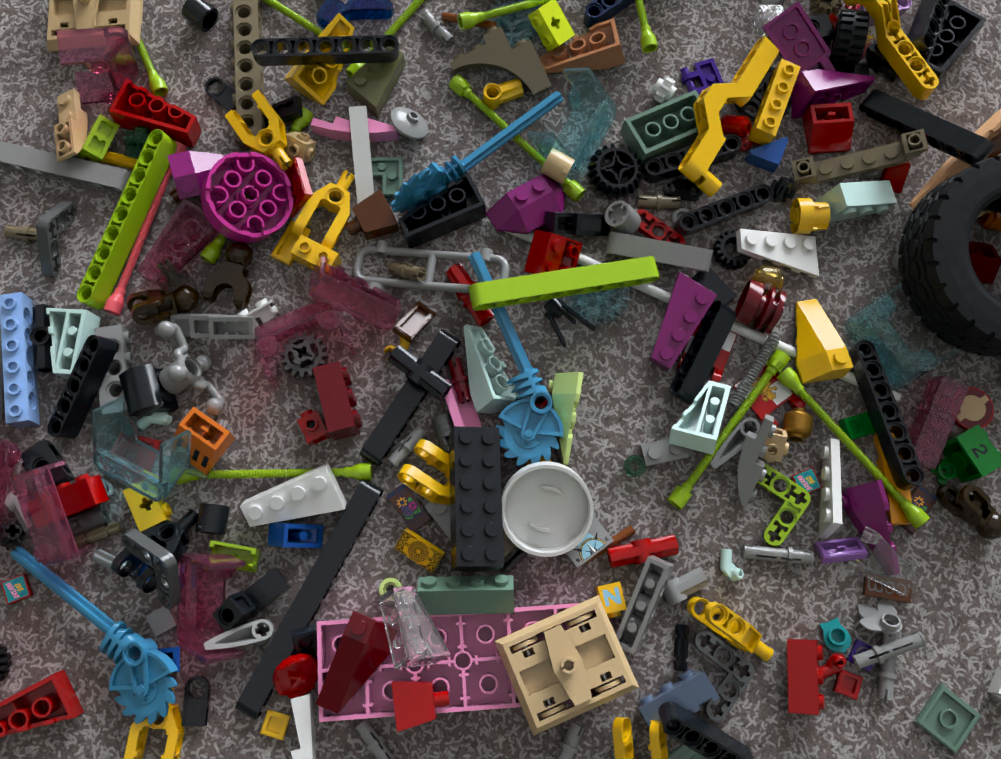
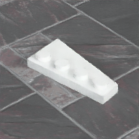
M748 229L736 231L737 252L759 260L766 259L779 267L782 265L786 266L796 273H806L808 277H819L815 236Z
M830 438L825 446H822L820 457L823 459L821 470V485L823 488H821L818 538L826 539L843 524L840 440Z

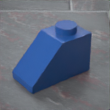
M287 522L269 523L267 545L292 548H322L324 525Z

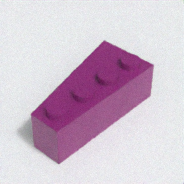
M679 272L675 279L649 361L665 371L670 370L717 294Z

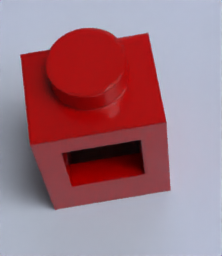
M310 409L300 414L301 418L297 422L310 447L331 437L317 410L313 412ZM315 422L313 428H308L309 423Z

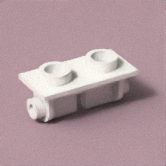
M264 298L254 304L256 308L248 312L247 309H244L235 315L254 316L255 329L259 326L256 318L260 317L264 324L277 317L276 314L280 312L276 305L271 307L272 299L267 301Z

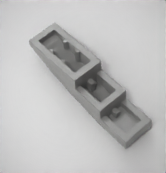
M174 314L170 316V321L181 328L183 335L190 336L191 338L255 339L254 316L225 314Z

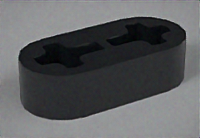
M671 177L665 181L663 186L664 195L670 197L680 196L681 200L697 201L703 193L694 182L688 179ZM671 184H674V187L677 188L674 192L671 191ZM691 187H694V188H695V191H696V194H695V195H692V194H691V193H692V192L690 191Z

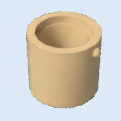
M552 148L540 173L563 184L575 160Z

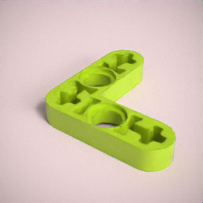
M764 464V469L767 470L766 475L770 477L771 473H773L775 477L771 479L769 486L765 484L768 480L765 477L762 483L758 481L757 484L784 501L763 534V538L768 545L778 546L784 542L808 507L811 497L804 488L769 465ZM776 480H783L786 483V490L783 492L776 491L773 487ZM792 486L795 488L792 493L796 495L802 493L804 495L803 499L806 502L805 504L802 502L796 504L795 497L789 495L787 499L784 495L789 492ZM789 511L792 513L793 521L790 524H785L781 521L780 515L782 512ZM776 521L781 527L787 528V531L784 532L781 529L778 533L780 540L771 542L768 532L776 530L778 527L774 525Z

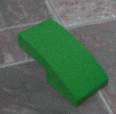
M868 411L838 421L840 428L843 430L842 432H845L851 440L876 433Z

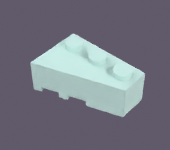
M890 180L839 183L815 201L827 202L829 204V223L875 213L881 215L887 213L890 210L889 208L897 203Z
M708 381L696 396L688 410L684 411L677 424H674L671 428L669 443L713 455L731 386Z

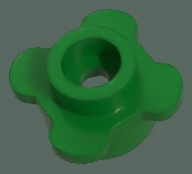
M946 458L942 459L939 464H934L930 467V471L936 475L938 483L942 485L946 484L947 480L954 479L958 475L956 467Z

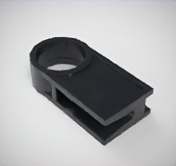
M218 77L208 79L204 86L208 96L226 110H236L232 97L236 92ZM219 82L223 84L222 90L218 93L213 94L208 91L212 83Z
M204 676L192 677L185 684L181 726H207L211 684ZM195 679H201L206 686L205 693L199 698L194 697L190 692V685Z

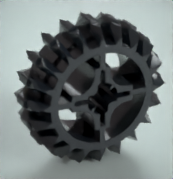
M612 143L609 148L604 145L601 150H596L595 155L591 156L590 163L587 166L589 170L587 177L591 178L589 181L590 185L596 184L594 191L600 189V195L603 196L606 193L608 194V199H611L613 195H615L617 200L621 198V195L624 198L628 197L629 193L633 194L636 188L640 186V180L643 178L641 173L643 166L639 165L641 159H635L636 152L631 154L629 152L630 147H627L626 150L622 149V144L616 148L614 143ZM610 159L609 165L600 168L602 162ZM631 175V179L628 182L620 183L622 178Z

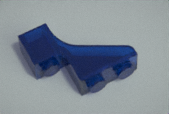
M325 0L316 13L318 26L324 29L338 13L348 22L352 20L391 19L394 15L393 3L390 0H348L344 4L340 0Z

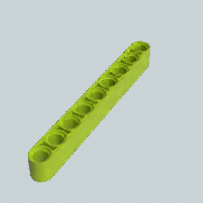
M160 129L153 130L149 134L77 291L78 301L95 310L102 309L106 300L110 297L168 169L169 160L167 155L174 154L176 151L177 143Z
M647 256L479 282L470 285L468 291L473 310L480 311L648 284L657 281L660 276L655 258Z

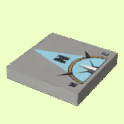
M593 514L592 524L585 538L579 545L565 554L574 566L579 569L611 545L614 540Z

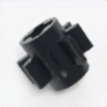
M783 176L780 177L779 181L774 179L770 186L773 191V198L781 202H786L787 198L793 199L797 188L793 187L795 182Z
M9 519L6 525L0 523V546L6 547V550H9L13 544L19 546L22 543L19 538L26 535L22 531L20 523H12L11 519Z

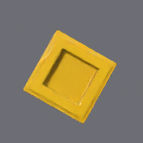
M268 709L260 734L283 741L291 715Z

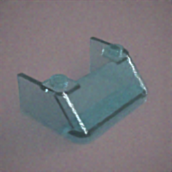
M589 67L564 68L562 72L572 84L568 94V101L574 109L558 138L553 132H528L527 136L545 157H548L550 151L554 148L575 160L571 167L572 170L585 171L588 163H590L591 156L595 155L616 116V105Z
M901 283L873 300L845 322V330L855 344L860 340H869L874 344L892 390H900L958 353L954 349L937 359L931 351L926 349L919 350L915 354L910 351L886 319L895 312L896 307L891 296L902 288Z
M120 397L92 410L93 461L96 468L106 476L155 502L166 498L190 464L191 431L186 430L160 444L159 450L138 440L137 425L125 418V398Z

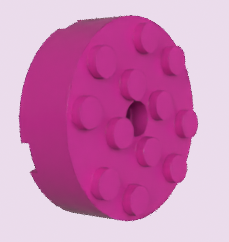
M251 151L250 153L233 152L222 157L209 171L201 188V205L210 224L223 236L243 243L259 242L276 233L288 220L292 212L294 198H292L290 180L286 173L280 169V166L272 159ZM244 194L250 196L251 200L246 199Z

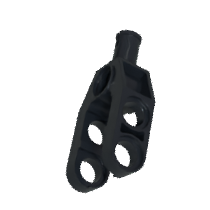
M189 509L177 523L167 519L141 533L172 553L179 566L190 543L187 531L197 523L198 513L195 510L193 511V509ZM124 548L112 561L111 570L121 577H127L143 561ZM127 561L126 565L120 570L121 565ZM147 565L148 567L138 577L136 587L144 593H151L157 586L154 569Z

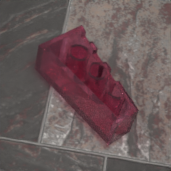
M186 199L182 200L137 269V272L143 279L162 288L219 234L207 220L203 209Z
M321 255L310 275L308 296H311L316 302H324L331 305L339 312H347L357 320H365L377 329L390 331L401 312L400 300L376 286L373 289L369 288L368 283L359 276L355 278L350 277L345 272V268L339 265L336 268L326 263L328 259Z
M945 376L928 377L910 432V438L921 466L935 470L968 391V385Z

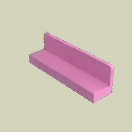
M452 386L445 397V401L454 426L482 427L473 401L467 403L463 394L465 403L459 404L455 387Z

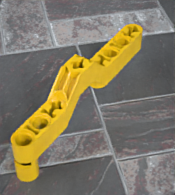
M843 0L849 6H857L858 4L864 6L874 20L878 49L911 94L918 100H926L938 86L939 79L901 29L897 0Z
M766 36L761 37L754 44L731 83L712 84L700 93L693 105L698 136L680 163L678 170L691 182H694L708 197L713 196L722 185V182L708 171V168L726 140L723 136L719 112L724 104H737L739 107H743L755 93L779 53V49Z

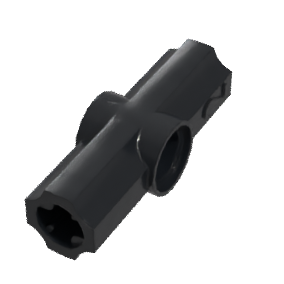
M38 304L32 307L33 329L29 336L33 343L34 371L49 373L53 372L50 352L52 338L48 333L50 319L46 313V308H54V306ZM45 335H47L46 340H44L43 342H41V341H42V338H43Z
M400 345L390 353L387 359L388 362L403 372L406 378L419 388H424L439 401L447 396L452 385L434 372L435 370L421 358L417 359Z

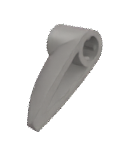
M745 418L733 430L711 461L710 465L713 468L719 467L742 450L747 435L743 426L745 423L748 425L754 424V433L757 434L760 423L756 419Z
M259 619L241 625L206 641L204 649H229L251 644L259 647L265 646L270 642L273 625L266 619ZM262 629L263 632H266L265 636L261 637V634H257L258 630Z

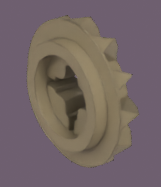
M810 0L812 11L819 15L825 13L828 16L831 14L837 15L842 7L841 0H826L827 2L830 1L829 5L826 2L823 3V0Z

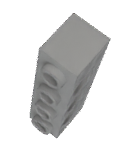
M122 324L95 328V335L113 339L116 341L117 346H119V350L116 352L99 389L100 414L107 418L129 415L123 390L117 397H115V393L118 389L122 388L119 375L130 369L131 365H134V356L130 352V344L133 343L132 334ZM121 367L120 372L114 375L115 369Z
M654 555L648 556L616 634L622 650L633 655L640 652L674 569V564Z

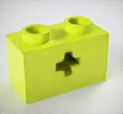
M550 0L527 15L548 52L575 35L556 0Z

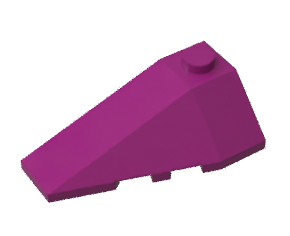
M821 69L805 70L797 76L791 92V117L793 119L802 118L810 105L831 104L839 99L843 102L863 94L876 79L874 76Z
M185 151L167 155L179 199L201 195L202 184L214 164L226 155L197 151Z
M882 480L841 490L842 508L845 509L847 516L886 574L900 573L896 546L890 541L893 527L892 523H888L885 511L890 509Z

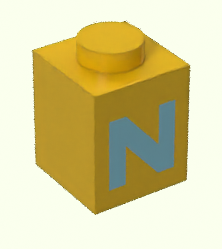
M620 581L595 587L597 596L599 595L608 618L621 616V611L626 610L627 607Z

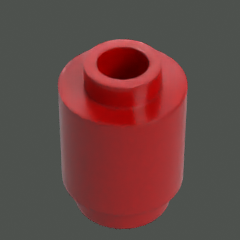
M727 114L720 119L724 135L734 134L744 138L751 131L752 124L747 116Z

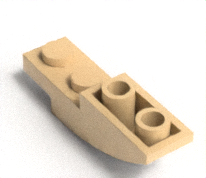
M74 88L57 96L59 123L54 125L57 161L59 162L78 154L87 136V113L81 109L80 95Z

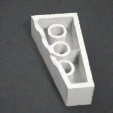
M326 463L244 500L240 508L249 526L253 527L345 510L347 501L329 463Z

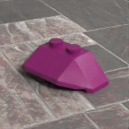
M541 174L507 192L485 215L496 231L529 234L544 226L545 211L563 212L566 194L563 192L560 183Z

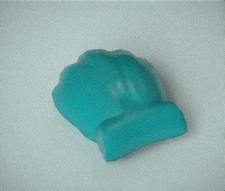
M838 618L820 624L825 644L830 650L845 652L850 647L852 642L851 636L840 624Z

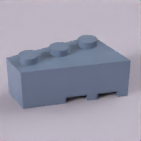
M688 669L678 675L680 680L673 684L669 681L658 688L660 692L652 696L650 693L639 700L640 705L636 706V709L647 728L650 729V720H660L658 709L665 702H675L690 712L693 711L695 713L701 709L699 706L710 699L713 702L719 700L720 697L705 672Z

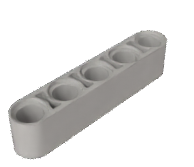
M609 232L605 253L632 259L653 256L656 263L709 272L713 250Z

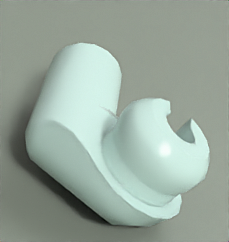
M154 412L151 416H143L136 423L142 430L148 428L152 423L168 426L172 422V416L168 412Z
M721 549L720 570L731 581L741 580L744 572L732 563V550Z

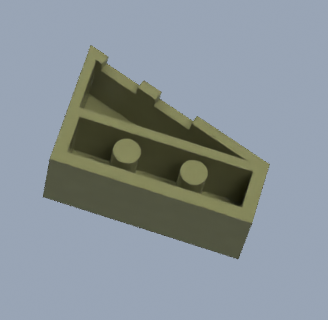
M387 47V48H385V49L388 50V51H391V50H393L394 48H393V47ZM399 50V57L394 62L365 63L346 81L349 95L362 106H366L367 110L377 118L381 115V111L385 103H387L393 87H395L405 68L404 53Z

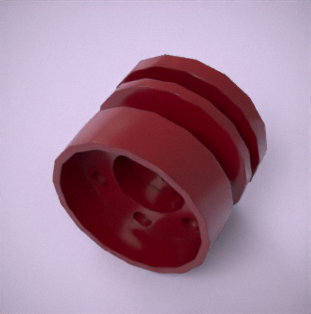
M749 279L735 309L737 314L735 322L748 326L752 319H755L754 329L759 331L762 327V333L770 334L783 313L786 292L780 290L776 294V288L771 287L766 295H764V284Z

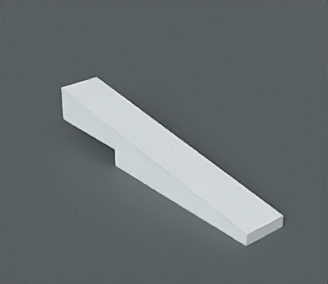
M313 693L291 699L300 744L299 748L291 751L292 759H316Z

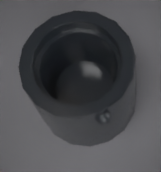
M186 0L182 8L183 18L203 32H208L218 21V10L204 0Z
M200 503L195 532L226 535L230 507Z

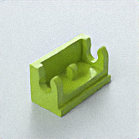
M99 114L86 136L82 149L76 156L81 159L88 156L92 159V162L96 163L99 160L102 161L120 125Z
M214 540L210 541L209 547L212 549L211 556H207V561L211 562V565L253 573L257 572L261 555L260 549Z

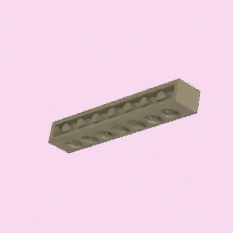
M233 0V3H230V12L233 16L230 26L232 34H234V39H231V47L234 52L231 62L233 70H235V75H232V83L236 90V93L232 95L233 104L236 106V112L241 116L246 125H253L249 129L256 136L260 130L266 128L265 115L258 109V104L251 97V94L258 89L264 95L263 66L256 63L251 51L253 41L262 39L260 0ZM234 131V141L236 144H239L241 150H251Z

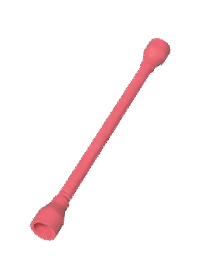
M175 141L177 143L175 153L187 150L184 144ZM170 164L142 224L119 284L113 294L106 300L103 310L107 313L117 316L121 315L124 307L126 286L129 283L128 281L131 278L130 276L133 273L132 271L135 268L134 266L137 263L136 261L139 258L138 256L167 188L166 186L169 183L168 181L171 178Z

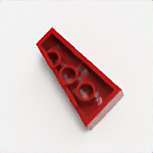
M127 78L109 109L113 121L120 125L119 127L149 135L153 130L160 129L174 141L194 148L202 133L195 115L175 104L167 103L164 98L156 97L149 93L146 88L138 87Z
M64 669L0 702V737L76 718L84 713Z

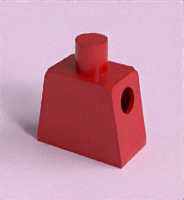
M391 682L397 732L435 720L437 718V707L450 706L448 690L434 692L433 682Z

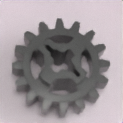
M303 331L302 336H299L295 332L294 339L288 336L287 340L289 343H282L281 346L285 351L279 352V355L284 358L280 362L283 366L286 365L284 369L287 373L292 371V376L295 378L298 374H300L302 379H305L306 374L313 378V367L325 365L326 363L323 359L329 358L328 354L324 352L327 350L326 344L322 345L323 340L321 337L316 339L315 333L308 336L307 332ZM314 346L318 349V356L313 353ZM301 353H308L309 356H302V358L299 355ZM290 354L295 358L294 364L290 361Z

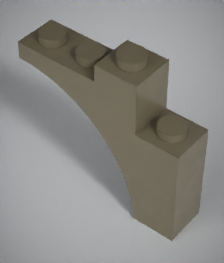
M494 26L486 31V34L483 35L486 44H477L471 48V52L465 55L460 53L453 57V61L450 62L455 73L477 67H490L508 72L522 81L534 97L553 89L531 40H521L515 44V48L511 49L501 26L498 28Z

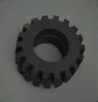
M841 10L837 18L835 35L832 41V53L830 55L832 63L858 65L861 61L870 21L867 11Z

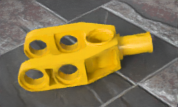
M258 89L251 94V97L258 104V109L269 120L267 128L260 130L254 136L235 110L229 111L225 114V117L247 147L270 159L274 158L281 170H287L288 167L285 163L291 167L293 162L284 151L288 147L285 124Z
M343 171L337 184L329 183L314 192L296 219L291 233L300 236L305 227L310 225L316 208L319 209L322 206L329 212L337 214L321 245L333 250L346 226L345 224L349 220L350 192L347 190L354 181L355 176L352 173L347 176L349 171ZM330 198H337L339 202H333Z
M420 439L413 448L414 452L425 460L427 465H432L443 472L447 481L442 485L410 464H404L397 477L400 482L431 503L450 505L449 454L430 441Z
M698 596L692 597L688 601V613L708 629L741 651L754 653L763 661L771 659L774 651L760 641L762 635L728 607L717 602H709L707 599ZM701 601L703 603V611L700 614H696L694 610L695 604ZM719 614L720 617L717 620L712 619L714 615Z
M168 703V714L164 717L162 723L156 720L153 724H149L148 718L137 724L134 721L130 726L124 759H143L149 727L152 729H165L166 735H168L165 752L161 755V759H179L185 732L184 726H181L182 718L179 706Z
M615 717L612 727L615 759H635L631 721L629 718ZM650 720V743L648 744V750H651V759H669L667 735L664 733L661 721Z

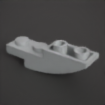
M767 414L757 434L748 431L743 443L738 466V491L741 506L743 507L747 506L748 501H754L758 492L754 488L758 481L762 483L767 472L764 469L765 461L758 459V457L763 458L767 449L764 443L767 437L772 438L777 425L773 424L775 417Z

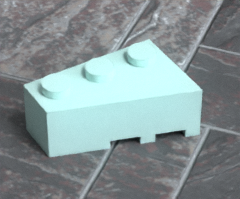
M46 308V313L50 319L48 333L52 338V346H50L52 371L54 374L68 380L86 339L90 335H95V328H99L101 318L83 309Z

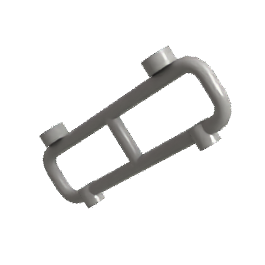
M378 240L376 246H365L357 252L353 265V276L358 283L366 285L365 293L373 297H380L383 287L469 293L468 287L470 285L433 282L437 259L469 261L468 256L472 254L467 252L389 247V242ZM481 248L480 253L485 264H499L501 266L500 279L509 278L510 268L508 261L500 255H494L493 250L490 248ZM368 254H375L380 257L391 255L428 258L427 276L424 281L367 277L361 274L364 257Z

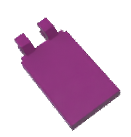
M799 1L762 27L769 40L779 49L778 54L780 57L801 67L798 75L805 70L810 71L818 66L821 70L835 71L829 60V54L832 52Z

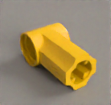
M515 78L498 85L494 83L487 84L483 90V102L490 109L495 110L502 103L522 97L524 91L520 80Z

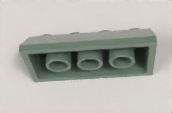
M504 574L497 576L452 575L449 577H419L417 586L418 615L514 613L513 575Z

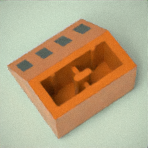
M193 406L178 425L169 449L207 475L233 443L235 437L230 431Z

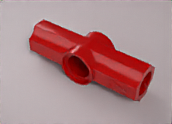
M461 263L451 266L445 272L450 283L467 285L476 283L471 280ZM456 292L458 299H461L464 303L463 307L468 309L479 327L495 318L491 309L474 311L469 293Z
M674 534L654 539L644 538L632 541L630 544L607 548V556L611 568L633 563L638 565L645 563L648 556L654 555L658 558H664L679 554V546Z

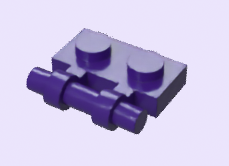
M713 58L694 63L693 72H689L687 67L680 70L682 83L686 85L688 93L696 90L698 95H700L703 90L712 84L724 83ZM698 80L701 87L696 88L693 81Z

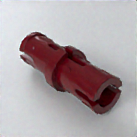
M454 358L456 368L451 359L447 361V365L452 376L451 384L455 387L458 403H465L463 394L468 403L472 401L467 385L468 377L464 375L461 358Z

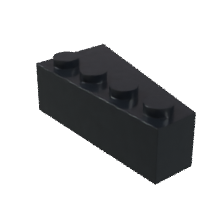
M953 0L950 2L934 48L927 51L924 58L939 81L976 38L987 20Z
M467 171L462 174V178L448 184L445 190L431 196L428 202L418 205L398 220L401 234L408 248L417 247L485 218L486 205Z

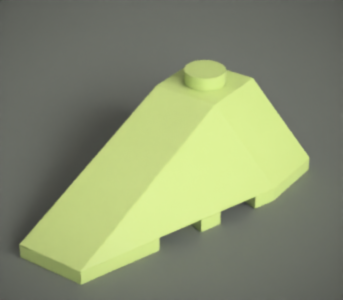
M584 372L555 373L554 380L549 379L548 392L551 393L552 408L560 417L563 425V438L557 437V441L559 443L561 464L568 466L573 439L572 430H574L577 416L575 410L580 399Z

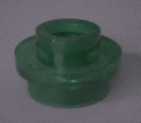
M631 455L624 461V471L631 477H639L646 470L645 461L639 455ZM631 463H637L639 466L638 470H633Z

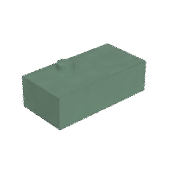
M696 90L625 119L620 135L626 145L630 147L631 153L636 152L635 159H641L639 165L642 166L651 158L676 151L695 141L698 136L693 105L699 97Z

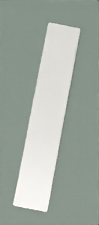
M366 106L349 107L357 204L374 194Z

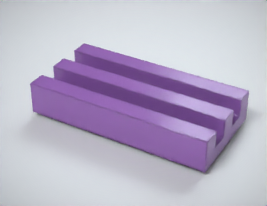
M860 537L815 542L814 545L815 551H818V557H821L822 564L866 559L868 556V551Z

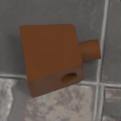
M381 189L355 205L352 209L356 219L345 224L350 235L362 231L366 240L400 231L398 222Z

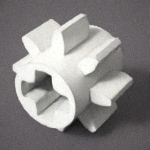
M668 76L664 80L659 78L652 89V92L655 93L654 99L661 104L665 100H672L678 89L674 87L676 81Z

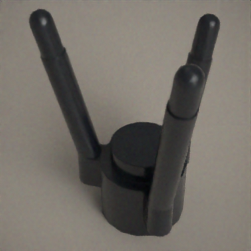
M559 298L550 299L544 305L547 311L545 316L550 321L563 347H566L567 344L554 317L559 319L564 315L570 322L576 324V320L572 317L574 316L594 331L596 329Z

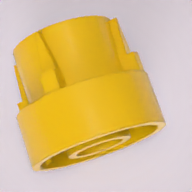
M795 198L790 208V222H793L790 223L791 232L793 234H810L811 231L826 230L830 222L829 204L827 202H813L811 198Z

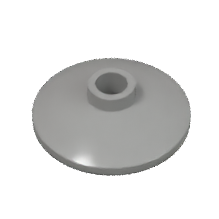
M396 107L391 111L390 121L399 133L416 140L426 137L428 125L425 119L416 111L407 107Z

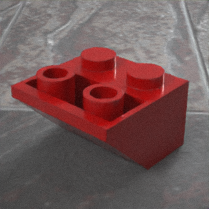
M851 102L810 105L802 117L808 154L849 152L854 127Z
M535 230L524 272L537 274L576 268L583 243L551 232Z

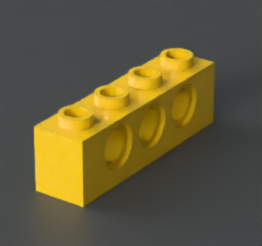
M781 59L772 71L748 140L763 146L774 139L801 68L800 66Z

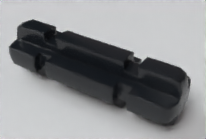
M677 624L675 626L677 638L675 637L674 657H676V660H674V670L685 672L687 671L688 663L686 658H688L689 639H687V635H689V626Z

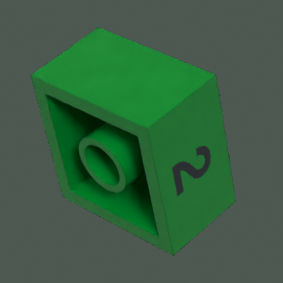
M979 424L960 431L937 445L944 457L950 460L956 467L957 476L962 483L984 477L1001 467L1000 451L992 445L988 439L987 432Z

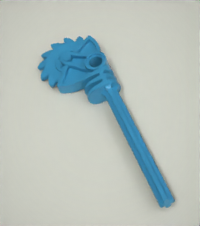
M557 91L552 93L460 161L454 155L451 157V163L445 161L444 168L437 163L431 162L419 174L415 173L407 183L404 182L401 185L400 191L393 195L395 200L390 203L393 207L392 211L403 213L408 210L410 212L418 205L428 202L435 193L439 194L452 181L456 182L462 178V174L472 169L563 102L564 99L561 93Z
M480 251L471 253L472 255H469L468 259L478 281H492ZM493 308L491 310L519 370V375L507 381L509 386H515L511 393H518L519 396L515 398V402L509 404L499 414L498 418L503 420L504 426L496 425V428H499V434L504 438L500 439V447L508 449L503 456L505 458L518 457L517 466L525 464L530 459L531 464L539 462L541 456L546 461H549L551 457L550 447L556 450L559 449V443L555 437L563 438L561 419L552 408V397L549 395L546 386L540 385L543 379L536 377L539 370L531 366L506 308ZM540 398L545 399L548 403L547 407L538 409L535 406L536 400Z
M17 546L15 550H12L10 553L12 555L11 558L106 634L99 646V651L103 654L107 653V657L109 659L113 658V662L116 664L110 677L109 691L117 690L121 694L115 697V701L120 705L126 706L122 714L125 716L135 714L134 721L136 724L143 722L146 718H148L149 724H153L159 714L162 717H166L168 714V703L173 704L176 701L171 688L178 685L176 680L169 676L178 670L172 659L158 650L154 640L143 638L138 633H134V630L127 628L126 623L123 621L117 623L23 547Z

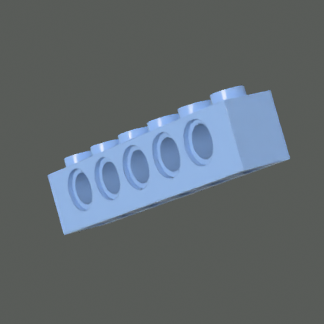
M22 292L0 295L6 424L17 429L40 425L37 372L34 371L33 343L29 337L33 329L32 299Z

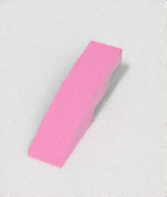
M335 117L334 122L330 123L316 118L312 119L310 125L313 134L332 139L352 141L350 120ZM368 118L370 142L399 139V132L393 125Z

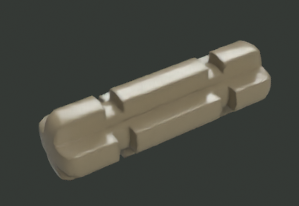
M118 521L108 523V526L102 525L75 536V543L79 547L88 545L89 542L94 543L108 538L110 535L114 536L121 533L122 527Z

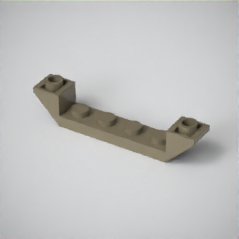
M924 129L901 134L899 142L814 162L813 156L791 161L795 182L821 184L905 164L926 152L928 144Z

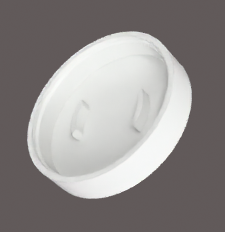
M548 461L529 464L518 470L508 480L503 489V529L508 538L518 548L529 554L552 557L569 552L580 544L591 527L594 508L588 487L574 470L563 464Z

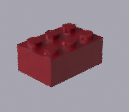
M340 361L313 367L329 435L336 441L360 434L359 428L363 427L360 414H358L357 409L354 410V407L357 406V401L352 388H349L352 385V381L347 368L342 367Z

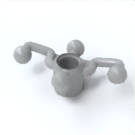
M169 321L161 322L157 326L158 335L165 339H169L174 335L179 346L173 353L176 361L159 373L161 385L172 394H179L190 386L197 391L206 390L212 397L205 404L206 411L211 415L220 414L225 405V399L211 382L205 381L202 377V372H206L212 367L211 358L207 355H199L196 359L189 356L187 353L188 344L181 328Z

